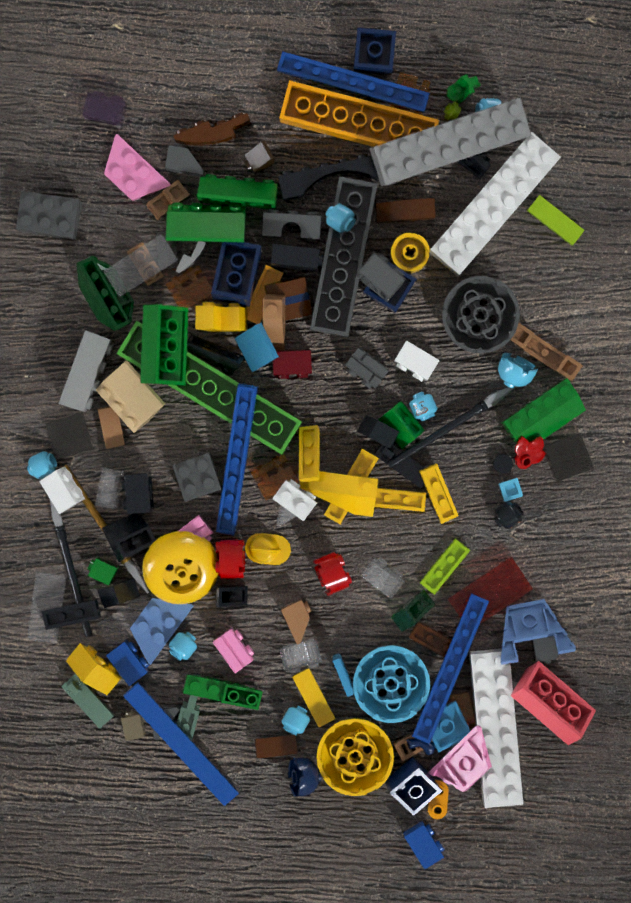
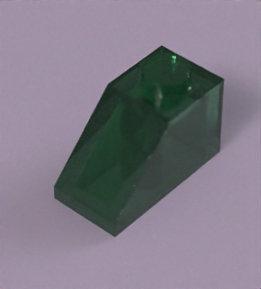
M422 590L402 605L391 616V619L403 632L415 625L435 603L426 591Z

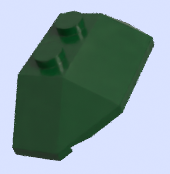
M95 256L77 262L79 288L97 320L114 331L132 323L134 300L117 270L111 265L98 260Z

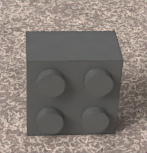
M211 453L172 465L185 502L222 489Z

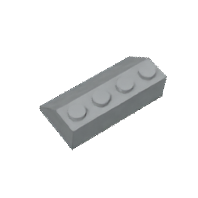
M85 330L58 404L82 412L91 409L94 401L91 397L94 391L97 392L96 389L100 385L98 378L100 373H104L107 366L105 359L107 355H111L113 350L112 340Z

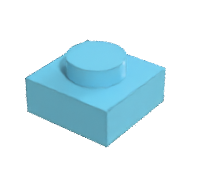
M518 478L498 483L504 502L523 496Z

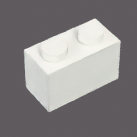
M406 341L394 362L397 363V368L404 372L406 370L413 373L412 377L422 382L423 379L426 381L429 379L439 360Z
M65 466L39 481L59 514L85 499L82 490L76 485L72 474Z

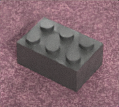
M21 191L16 230L23 233L77 240L82 202L79 199Z
M374 253L361 268L357 278L388 302L402 286L405 280L403 278L404 273L397 267L392 269L388 265L389 261L381 254L377 256Z

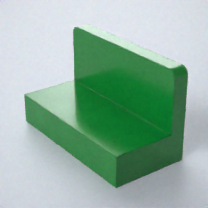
M402 401L378 419L380 422L399 431L395 442L401 449L425 431Z

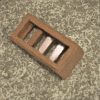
M413 732L393 742L402 761L424 750L420 746L414 749L408 748L407 739L414 738L412 737ZM402 744H405L408 752H404Z

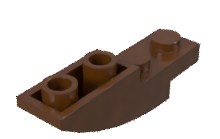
M241 112L232 116V119L229 121L221 120L215 123V127L212 128L209 121L201 120L196 122L194 127L190 129L182 128L176 131L173 137L176 143L184 145H214L235 139L234 131L251 124L248 114Z

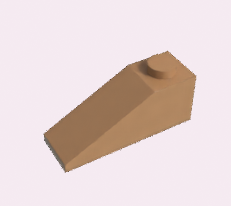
M266 294L263 298V326L275 350L280 352L285 351V295Z

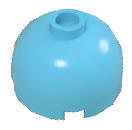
M503 353L498 364V373L504 380V384L510 388L515 386L523 387L529 384L538 369H534L535 365L518 355L516 358L510 357L512 353Z

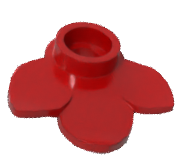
M523 436L520 437L515 446V463L518 468L527 469L532 464L539 463L545 457L546 452L542 450L544 440L541 436L530 443Z

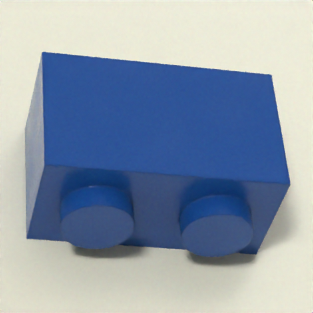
M125 640L106 656L128 686H130L148 673L149 664L144 657L140 658L137 654L138 649L132 641L128 642V640Z
M423 820L403 832L404 838L424 870L444 858L442 852L445 850L439 840L435 841L432 836L435 834L429 824L425 825Z

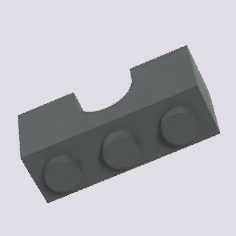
M268 210V213L263 212L262 237L282 239L283 229L287 225L294 224L301 230V240L320 241L321 216H318L316 212H306V215H299L298 211H287V214L279 213V210Z

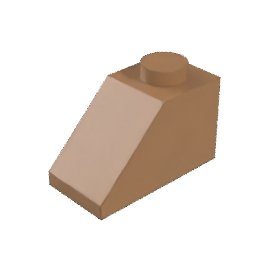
M302 598L281 608L297 645L302 641L310 619L309 613L312 612L308 602H304Z

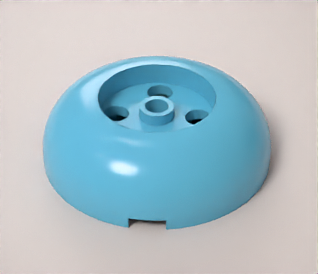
M387 645L370 651L361 659L354 673L353 690L356 701L361 709L372 718L385 723H398L416 715L426 703L430 692V678L425 664L414 652L401 646ZM402 668L404 670L403 675H396V669ZM378 670L385 672L382 678L377 677L376 673ZM389 679H393V681H395L393 685L387 684V682H389ZM398 688H405V694L399 695L397 693ZM380 689L386 690L387 693L384 697L378 695Z

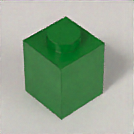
M98 557L95 560H91L87 569L90 571L88 576L106 585H110L119 566Z

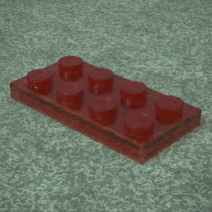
M509 557L447 599L460 618L471 593L488 600L489 603L480 622L481 624L533 588L514 559Z

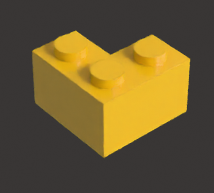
M203 302V306H196L195 329L210 332L247 331V308L240 307L239 303H228V307H222V304Z
M80 643L67 658L66 662L83 683L108 695L122 677L118 674L112 663L109 662L107 664L105 660L96 655L97 651L92 646L88 645L86 647Z

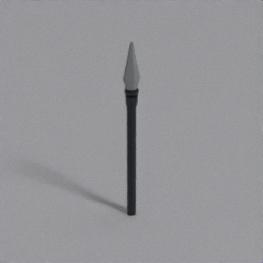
M507 387L490 394L484 401L481 400L466 413L388 461L389 467L393 468L473 416L488 410L489 407L495 406L514 388Z
M50 500L52 520L55 525L54 530L60 542L76 603L84 602L66 539L65 525H63L61 514L58 513ZM89 621L82 622L85 637L92 636Z

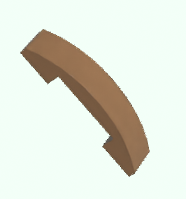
M518 323L516 332L510 341L548 368L573 381L583 365L536 336L534 332Z

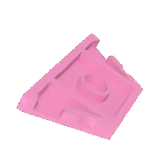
M118 134L115 135L104 175L132 201H135L171 185Z
M475 726L428 773L431 776L443 779V782L453 785L462 792L467 791L492 767L481 726Z

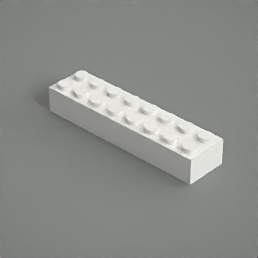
M531 132L532 136L527 137L430 249V254L457 277L561 158L533 132Z
M502 648L469 651L475 725H480L482 728L492 766L480 778L482 801L485 808L523 805L514 698L511 696L513 692L511 665H501Z

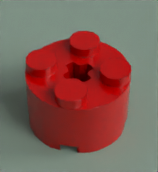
M220 540V542H216V554L219 557V561H216V573H218L220 578L245 577L243 573L245 572L244 540Z
M332 552L313 560V564L318 565L314 568L321 586H325L327 590L325 591L327 596L348 588L349 584L352 583L349 573H346L342 567L345 563L341 554Z

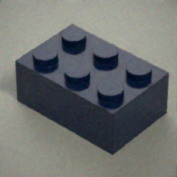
M222 242L211 291L212 300L239 303L242 306L250 307L262 253L261 245L246 242Z

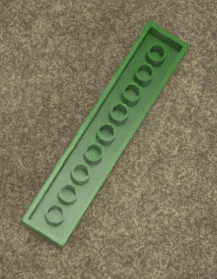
M136 321L117 354L141 368L143 324ZM187 352L185 385L169 386L232 424L239 383ZM257 394L251 436L282 455L302 421Z

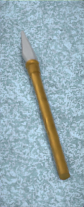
M65 465L72 474L76 485L82 490L85 498L82 502L102 530L107 524L69 467ZM131 557L121 561L145 592L149 593L136 565L130 560Z

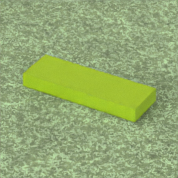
M540 195L527 210V212L571 246L574 245L585 231Z
M455 538L419 583L435 595L470 550Z

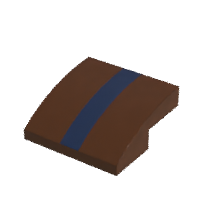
M301 276L287 281L281 280L264 285L266 294L285 295V321L312 314L305 277Z

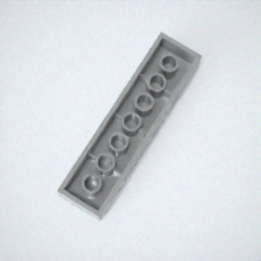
M517 98L369 149L381 186H386L532 135L521 99Z

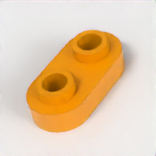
M435 780L443 791L428 803V813L434 819H441L447 813L449 789L443 780ZM436 807L441 808V811L439 813H436L434 811Z

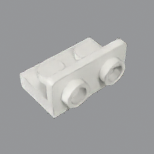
M291 479L290 482L285 480L272 499L304 521L317 504L315 501L316 497L309 491H306V493L302 492L299 489L300 485Z

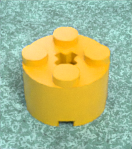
M404 233L396 238L391 247V262L408 274L416 273L428 261L429 245L418 234ZM407 249L409 251H414L412 258L410 256L405 255Z

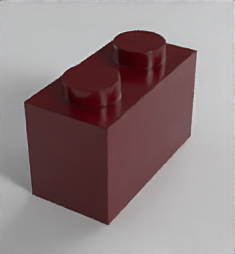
M311 350L277 352L279 357L273 360V375L278 376V379H289V375H297V378H308V374H312Z

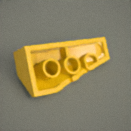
M320 471V480L300 482L299 484L300 489L309 491L311 494L354 515L373 517L378 479Z

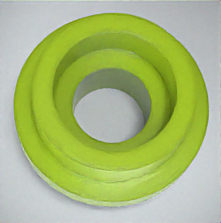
M457 102L449 103L444 110L445 119L454 120L459 116L461 107H459Z

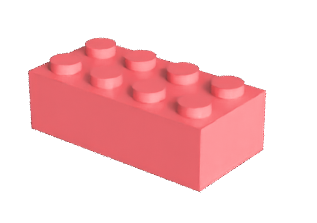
M540 661L526 668L511 694L518 703L567 745L583 737L596 712L591 705Z

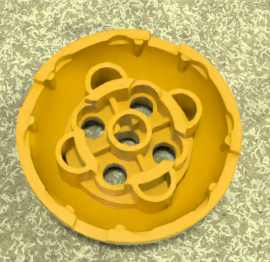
M188 531L168 533L155 540L143 558L142 572L144 581L149 590L159 599L171 604H189L203 598L211 591L218 578L216 561H219L213 545L204 537L202 538ZM184 559L192 560V562L188 564ZM168 564L173 565L171 570H167L166 567ZM174 580L178 581L177 584H172Z
M360 718L339 721L324 733L317 749L318 769L324 781L341 794L349 796L366 795L380 788L392 771L394 762L392 744L386 733L371 721ZM352 739L353 745L350 747L346 746L345 741ZM364 746H370L371 752L365 753L363 751ZM358 752V757L354 758L351 754ZM345 757L347 759V762L345 764H340L339 758ZM360 763L365 766V769L362 771L356 768Z

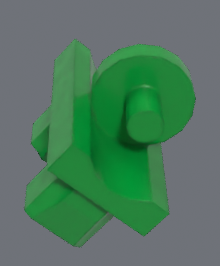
M466 74L450 85L446 94L451 101L462 104L481 84L477 76L468 78Z

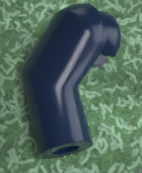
M417 738L407 739L409 749L420 746L424 749L425 754L431 755L434 753L435 745L432 741L428 744Z

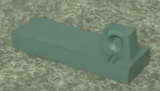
M76 674L61 686L99 729L114 716L113 712Z

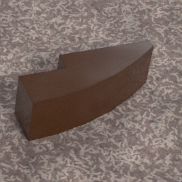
M435 198L376 203L377 223L433 220L436 217Z

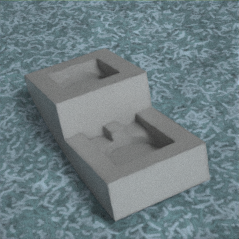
M198 241L191 257L183 254L176 272L181 275L190 269L201 257L207 244L203 241Z

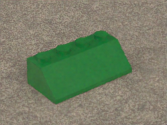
M206 174L205 177H200L197 198L200 203L240 204L246 207L276 210L278 184H274L273 180L255 182L253 178H244V181L236 180V177L225 176L224 179L217 178V175Z
M179 202L168 205L166 241L244 242L246 206H241L240 204L222 206L218 203L211 205H202L201 203L183 205Z
M159 304L143 305L140 383L185 385L188 308Z
M565 378L501 423L516 444L521 436L530 443L539 436L544 440L586 411L573 385L568 378Z

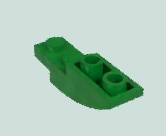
M186 674L182 691L183 694L221 701V703L255 710L259 709L263 693L261 690L245 685L192 674Z

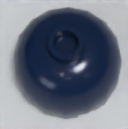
M293 758L289 762L288 778L292 777L293 782L289 786L294 797L313 793L322 777L315 763L308 758Z

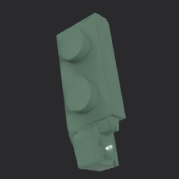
M190 695L188 702H183L177 725L191 740H193L200 713V705L196 704L198 697Z

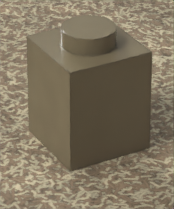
M136 710L125 712V715L121 718L125 741L144 738L146 736V729L143 717Z

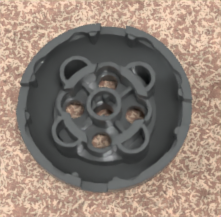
M475 276L461 281L449 292L443 305L442 320L447 335L458 347L472 353H490L500 349L512 339L520 320V309L514 293L506 284L494 278ZM483 298L488 302L485 307L480 305V300ZM464 308H469L471 310V314L469 316H465L463 314ZM478 312L483 314L482 319L476 317ZM491 315H494L497 318V321L494 324L489 322V317ZM473 325H479L480 331L478 333L472 331Z

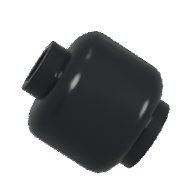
M507 501L496 508L494 520L499 527L503 526L505 529H511L522 522L524 513L518 503Z

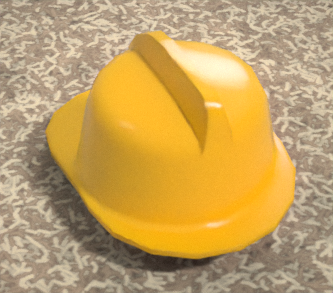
M256 533L247 540L245 552L253 562L280 565L289 558L291 546L283 536Z

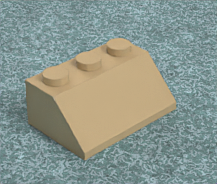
M125 361L99 385L96 391L132 432L135 433L148 423L165 403L148 384L140 383V374L128 361Z

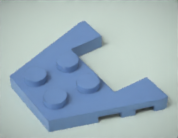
M545 599L506 607L501 665L518 662L515 643L554 636L558 654L576 651L574 643L571 642L566 631L557 621L556 616Z

